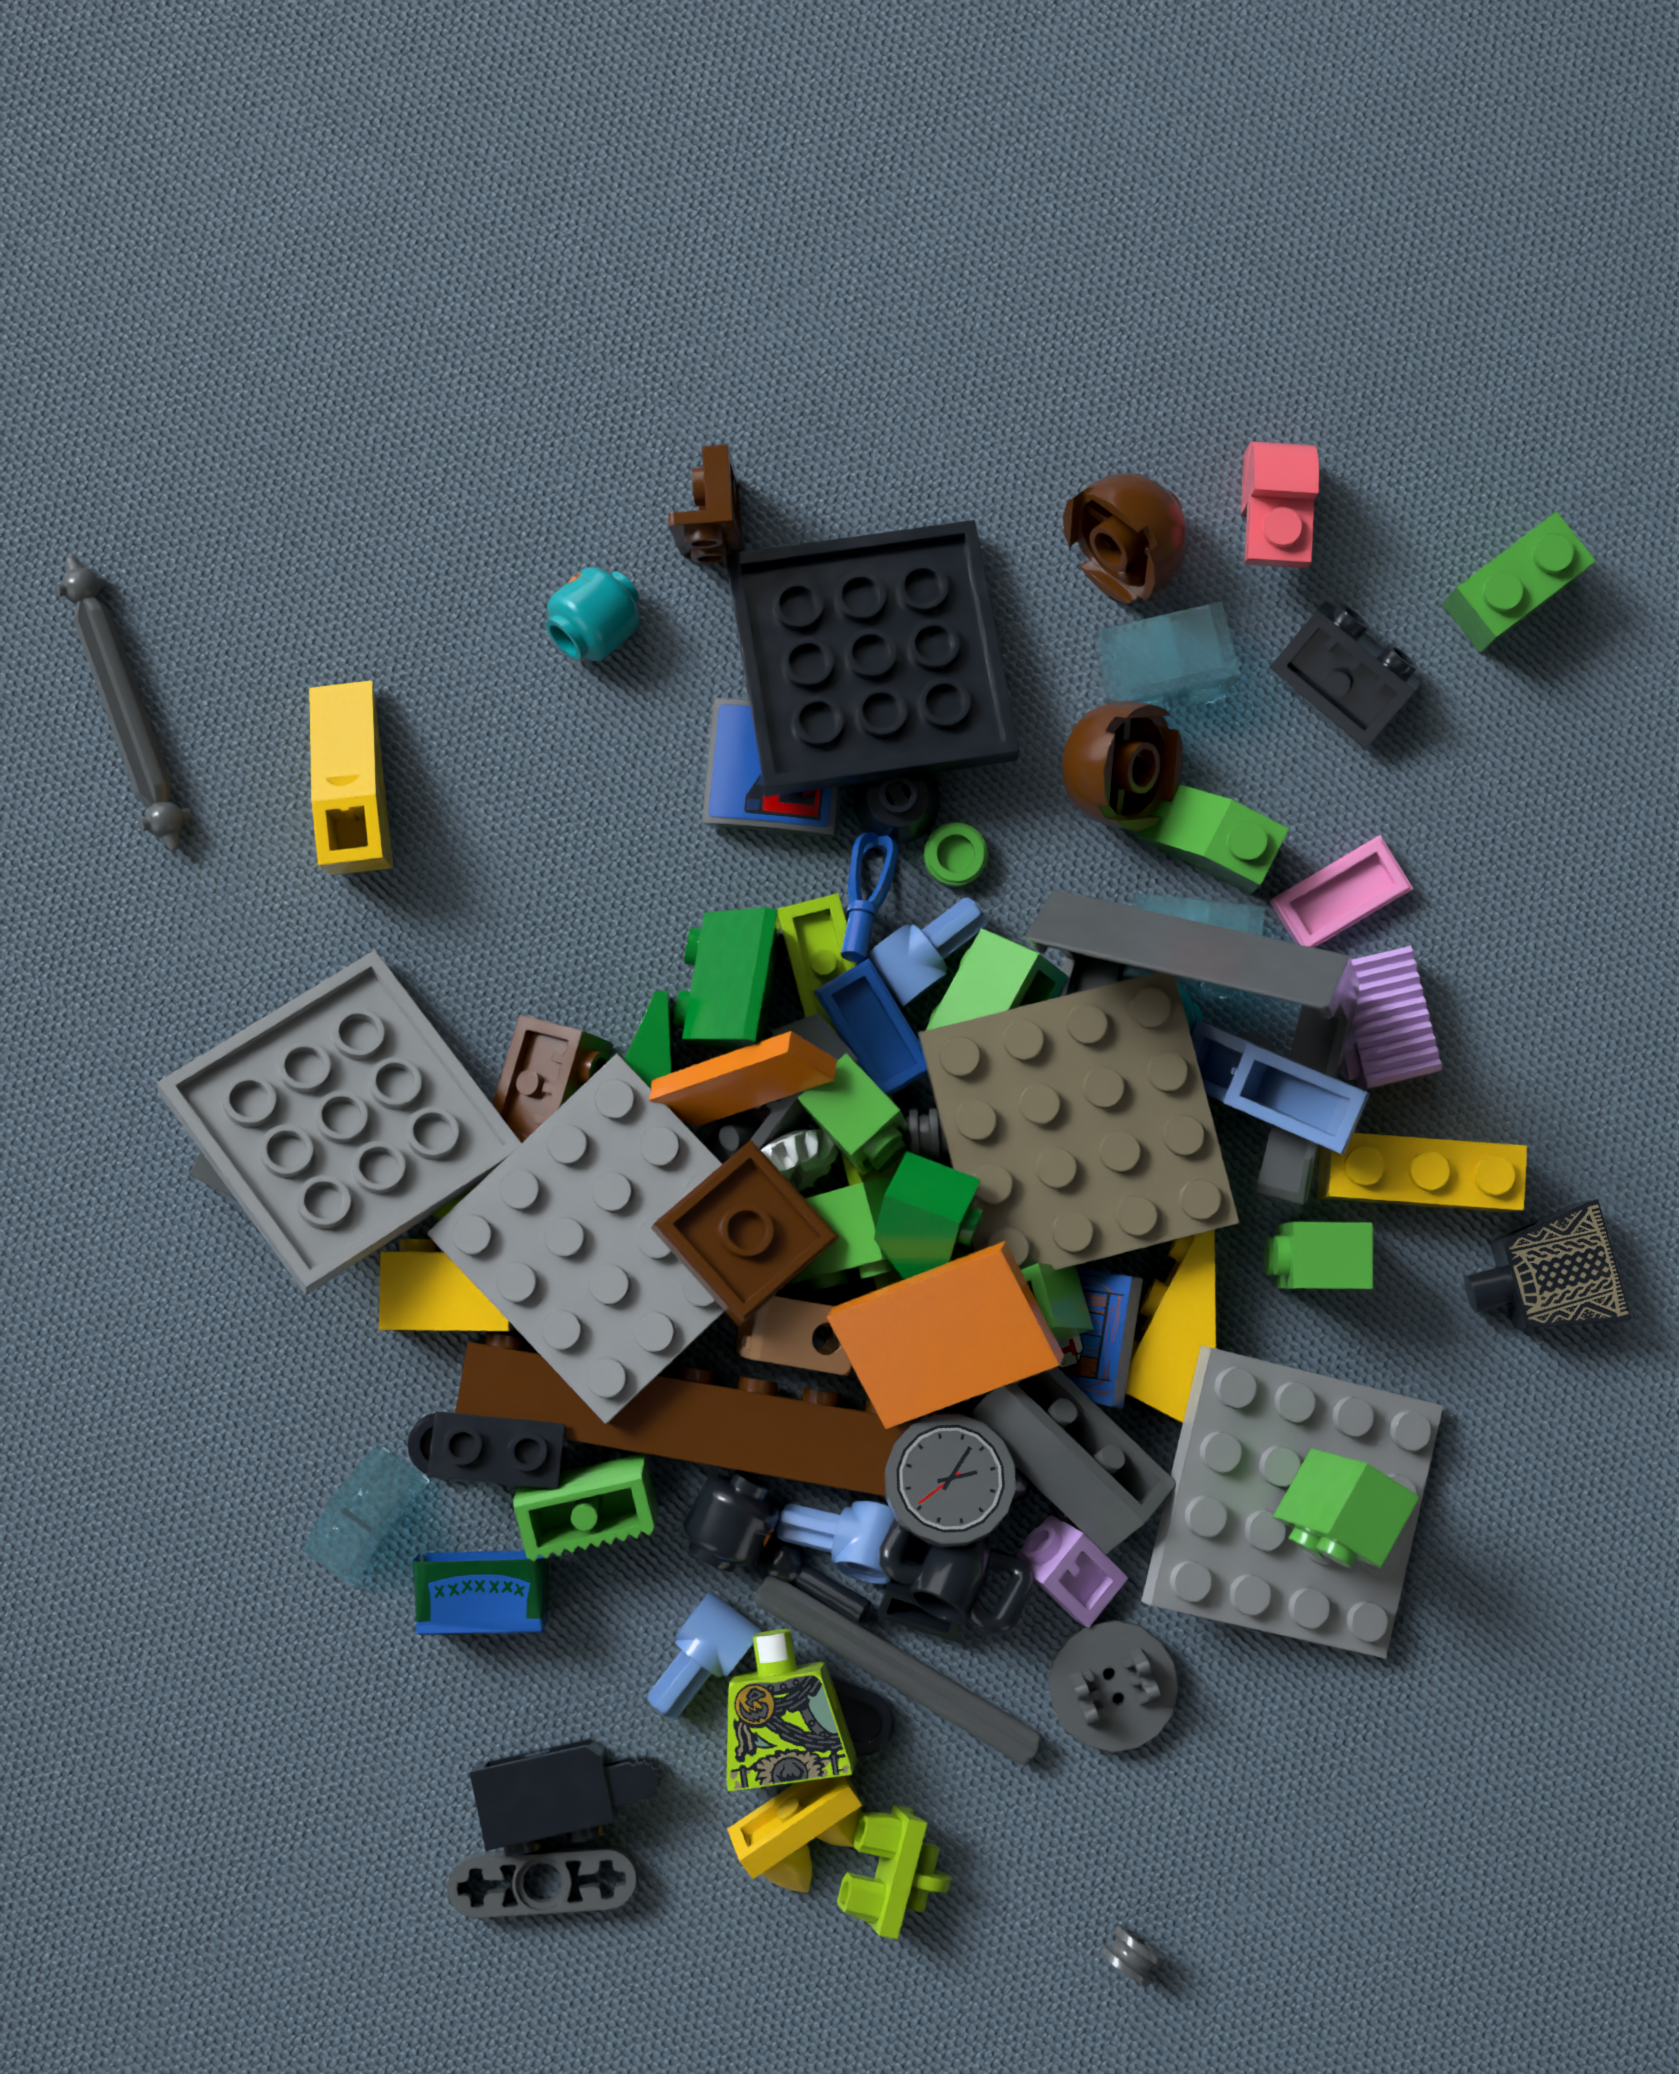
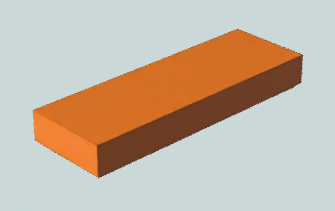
M789 1031L652 1080V1091L649 1101L665 1104L678 1118L697 1127L834 1081L837 1060L796 1033Z

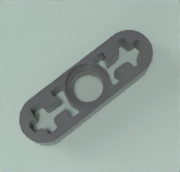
M613 1844L541 1848L534 1852L506 1857L504 1851L478 1852L467 1855L455 1866L448 1879L447 1894L452 1906L459 1913L470 1918L610 1910L622 1906L632 1896L638 1880V1867L635 1859L626 1849ZM610 1860L612 1861L614 1871L625 1872L626 1879L617 1882L614 1893H604L602 1882H582L579 1887L582 1897H571L570 1892L573 1886L574 1875L569 1861H581L578 1875L597 1873L602 1861ZM537 1863H547L558 1870L562 1885L560 1891L555 1896L548 1899H540L533 1896L527 1890L525 1873L531 1866ZM505 1865L516 1866L512 1888L517 1901H506L508 1887L489 1889L482 1902L474 1900L472 1890H462L461 1882H465L470 1878L474 1868L482 1869L483 1878L491 1881L505 1879L507 1875Z

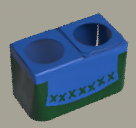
M525 1550L425 1553V1562H421V1553H419L412 1560L417 1635L539 1633L547 1625L549 1557L546 1559L538 1555L534 1562L526 1557Z

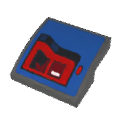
M714 698L702 823L709 827L771 830L776 834L837 837L842 786L765 797L749 700Z

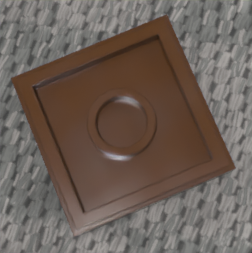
M752 1140L654 1222L651 1227L656 1235L739 1327L839 1238Z

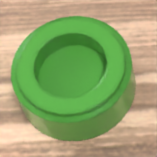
M954 822L940 826L929 836L925 845L924 864L927 872L937 883L945 887L961 888L970 885L979 878L985 868L988 855L985 840L975 828L964 823Z

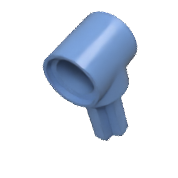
M969 897L962 898L922 930L914 924L910 926L908 923L874 947L867 954L866 960L870 959L886 988L903 1009L920 998L947 975L948 967L944 960L977 936L981 928L986 929L988 921L983 911Z
M856 1501L852 1504V1507H845L841 1515L790 1503L781 1511L777 1526V1537L781 1541L831 1553L834 1567L839 1572L853 1579L881 1585L887 1584L891 1580L879 1565V1547L894 1519L889 1506L870 1501Z
M710 1590L675 1635L677 1639L675 1643L681 1651L649 1691L648 1701L666 1717L671 1719L678 1718L711 1674L719 1678L723 1675L725 1677L729 1675L753 1644L752 1635L760 1633L761 1629Z

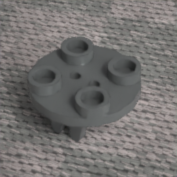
M1118 1620L1092 1623L1089 1628L1084 1627L1069 1636L1052 1658L1048 1681L1052 1708L1065 1730L1087 1747L1109 1752L1138 1748L1157 1736L1173 1714L1178 1693L1174 1662L1160 1640L1138 1624ZM1106 1668L1114 1670V1676L1111 1679L1103 1677V1671ZM1117 1692L1122 1693L1124 1696L1123 1701L1118 1704L1112 1701V1696Z

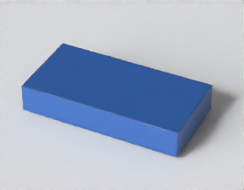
M869 958L814 990L815 997L837 1034L859 1059L857 1065L887 1097L928 1074L921 1044Z

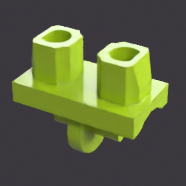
M893 1804L891 1814L885 1812L859 1813L853 1836V1846L858 1852L880 1856L874 1878L846 1872L840 1886L837 1905L844 1913L866 1921L879 1936L898 1940L906 1908L917 1912H924L929 1891L949 1892L952 1877L935 1869L940 1847L923 1842L927 1822L914 1816L912 1808Z

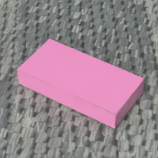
M1379 835L1272 898L1269 902L1293 942L1315 948L1410 892L1413 887L1382 836Z

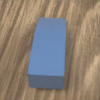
M1197 1020L1191 1038L1207 1095L1340 1154H1345L1370 1093L1216 1026Z

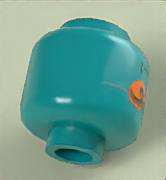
M586 567L548 600L547 614L549 619L545 622L546 630L555 645L571 659L580 660L583 657L590 661H601L639 628L640 614L636 606V602L639 601V594L632 582L622 573L614 571L610 574L601 568Z

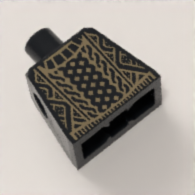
M1598 1199L1573 1203L1492 1240L1491 1250L1496 1268L1464 1277L1467 1297L1473 1311L1478 1313L1507 1305L1514 1328H1543L1631 1319Z

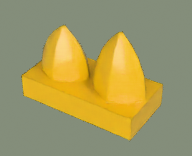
M848 1775L796 1782L730 1826L727 1830L739 1862L752 1879L762 1875L780 1887L808 1893L812 1878V1861L807 1843L816 1837L828 1844L854 1847L853 1836L862 1804Z

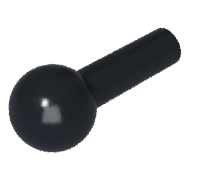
M775 1539L765 1545L757 1560V1570L762 1581L766 1577L772 1576L787 1582L857 1624L861 1623L871 1606V1601L808 1565L807 1555L800 1545Z

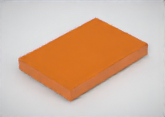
M1006 1241L832 1307L827 1315L831 1327L885 1429L1057 1367L1061 1364L1064 1357Z

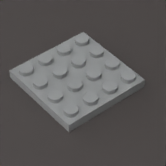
M375 950L157 1082L158 1093L305 1295L316 1290L482 1182L522 1144Z
M618 1054L613 1056L427 1233L605 1424L609 1423L725 1312L651 1229L654 1222L719 1168L722 1163L665 1104L649 1101L652 1090Z
M1201 1346L1171 1472V1478L1176 1481V1485L1165 1498L1141 1602L1154 1607L1386 1658L1443 1405ZM1311 1448L1366 1462L1420 1496L1381 1568L1356 1560L1350 1569L1327 1556L1323 1559L1318 1558L1288 1540L1293 1529L1273 1517Z

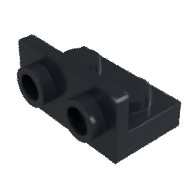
M1325 602L1317 609L1269 668L1363 747L1367 748L1422 683V680L1414 674L1418 666L1398 647L1388 644L1384 649L1365 633L1369 628L1368 623L1353 609L1342 603L1335 608L1330 603Z

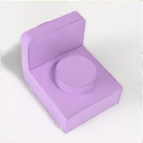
M1052 1515L1048 1516L1039 1527L1028 1535L1022 1549L1016 1555L1026 1561L1034 1574V1582L1043 1588L1074 1620L1087 1628L1091 1626L1128 1579L1083 1532L1063 1521L1061 1522L1060 1519Z

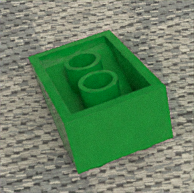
M761 907L704 912L702 927H690L684 964L695 966L691 991L679 989L673 1027L684 1029L682 1039L685 1044L733 1052L763 1041L781 937L778 909Z

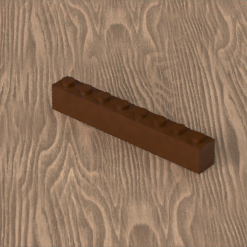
M491 1331L486 1332L484 1343L472 1341L467 1344L455 1413L565 1423L564 1439L882 1496H885L884 1471L894 1443L911 1425L922 1421L912 1419L885 1429L869 1398H867L865 1410L840 1406L842 1394L803 1387L802 1399L777 1395L778 1382L740 1376L737 1388L713 1383L715 1371L677 1365L675 1376L659 1374L609 1423L605 1424L538 1352L523 1350L524 1337ZM937 1410V1411L931 1412L929 1417H931V1416H933V1415H944V1414H955V1413H950V1412H944V1411H938V1410Z

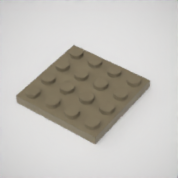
M1156 972L918 1033L952 1169L981 1179L974 1206L983 1209L984 1213L972 1243L974 1253L1006 1241L1020 1270L1037 1263L1051 1264L1054 1270L1239 1223L1175 975Z

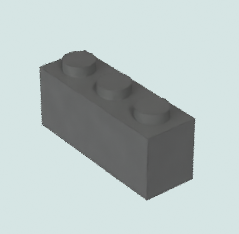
M1058 1367L986 1392L966 1415L985 1423L1004 1441L1014 1465L1105 1554L1145 1524L1176 1485V1481Z

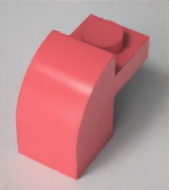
M1253 441L1249 443L1244 453L1241 515H1247L1245 565L1308 568L1311 564L1314 500L1319 493V461L1315 445Z

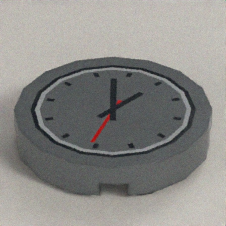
M961 1414L933 1415L911 1425L894 1443L884 1471L885 1498L896 1521L908 1532L910 1531L916 1537L924 1539V1542L937 1547H963L987 1537L1007 1515L1016 1490L1015 1465L1004 1441L985 1423Z

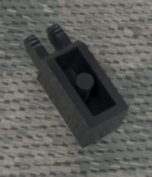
M586 1738L476 1763L470 1771V1778L485 1850L503 1847L504 1855L511 1857L543 1848L542 1838L567 1833L569 1842H580L606 1834L605 1824L615 1822L619 1813L618 1807L637 1803L638 1799L645 1801L647 1797L652 1798L654 1792L657 1793V1786L660 1785L659 1780L663 1777L661 1775L662 1768L659 1767L660 1762H656L654 1756L652 1758L648 1757V1754L645 1756L639 1754L637 1758H634L632 1755L608 1761L606 1747L592 1738Z

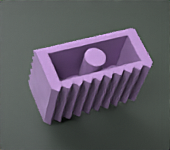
M1408 946L1351 960L1359 981V994L1341 1065L1345 1079H1356L1359 1089L1368 1090L1442 1071V1063L1436 1047V1038L1433 1034L1429 1012L1426 1008V1000L1423 996V988L1420 984V976L1417 972V964L1414 960L1412 947Z

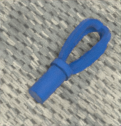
M875 832L864 833L857 837L853 846L848 878L849 903L846 912L848 922L841 950V957L850 962L860 963L866 960L877 910L885 901L892 883L898 846L895 840L888 835L879 837ZM878 847L884 854L885 863L874 892L868 901L862 900L860 888L862 859L869 849Z

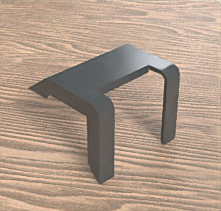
M1055 889L1025 935L1030 944L1039 953L1046 954L1048 947L1060 949L1066 956L1062 972L1069 977L1058 997L1117 983L1120 979L1123 964L1300 1004L1302 1007L1289 1058L1338 1079L1359 994V981L1351 958L1348 955ZM1272 1124L1257 1182L1256 1193L1303 1205L1304 1202L1308 1201L1321 1145Z

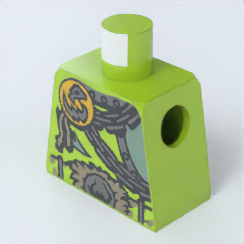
M791 1629L770 1630L752 1635L757 1670L735 1674L729 1682L726 1780L728 1792L852 1775L857 1764L856 1752L826 1663L819 1661L796 1665Z

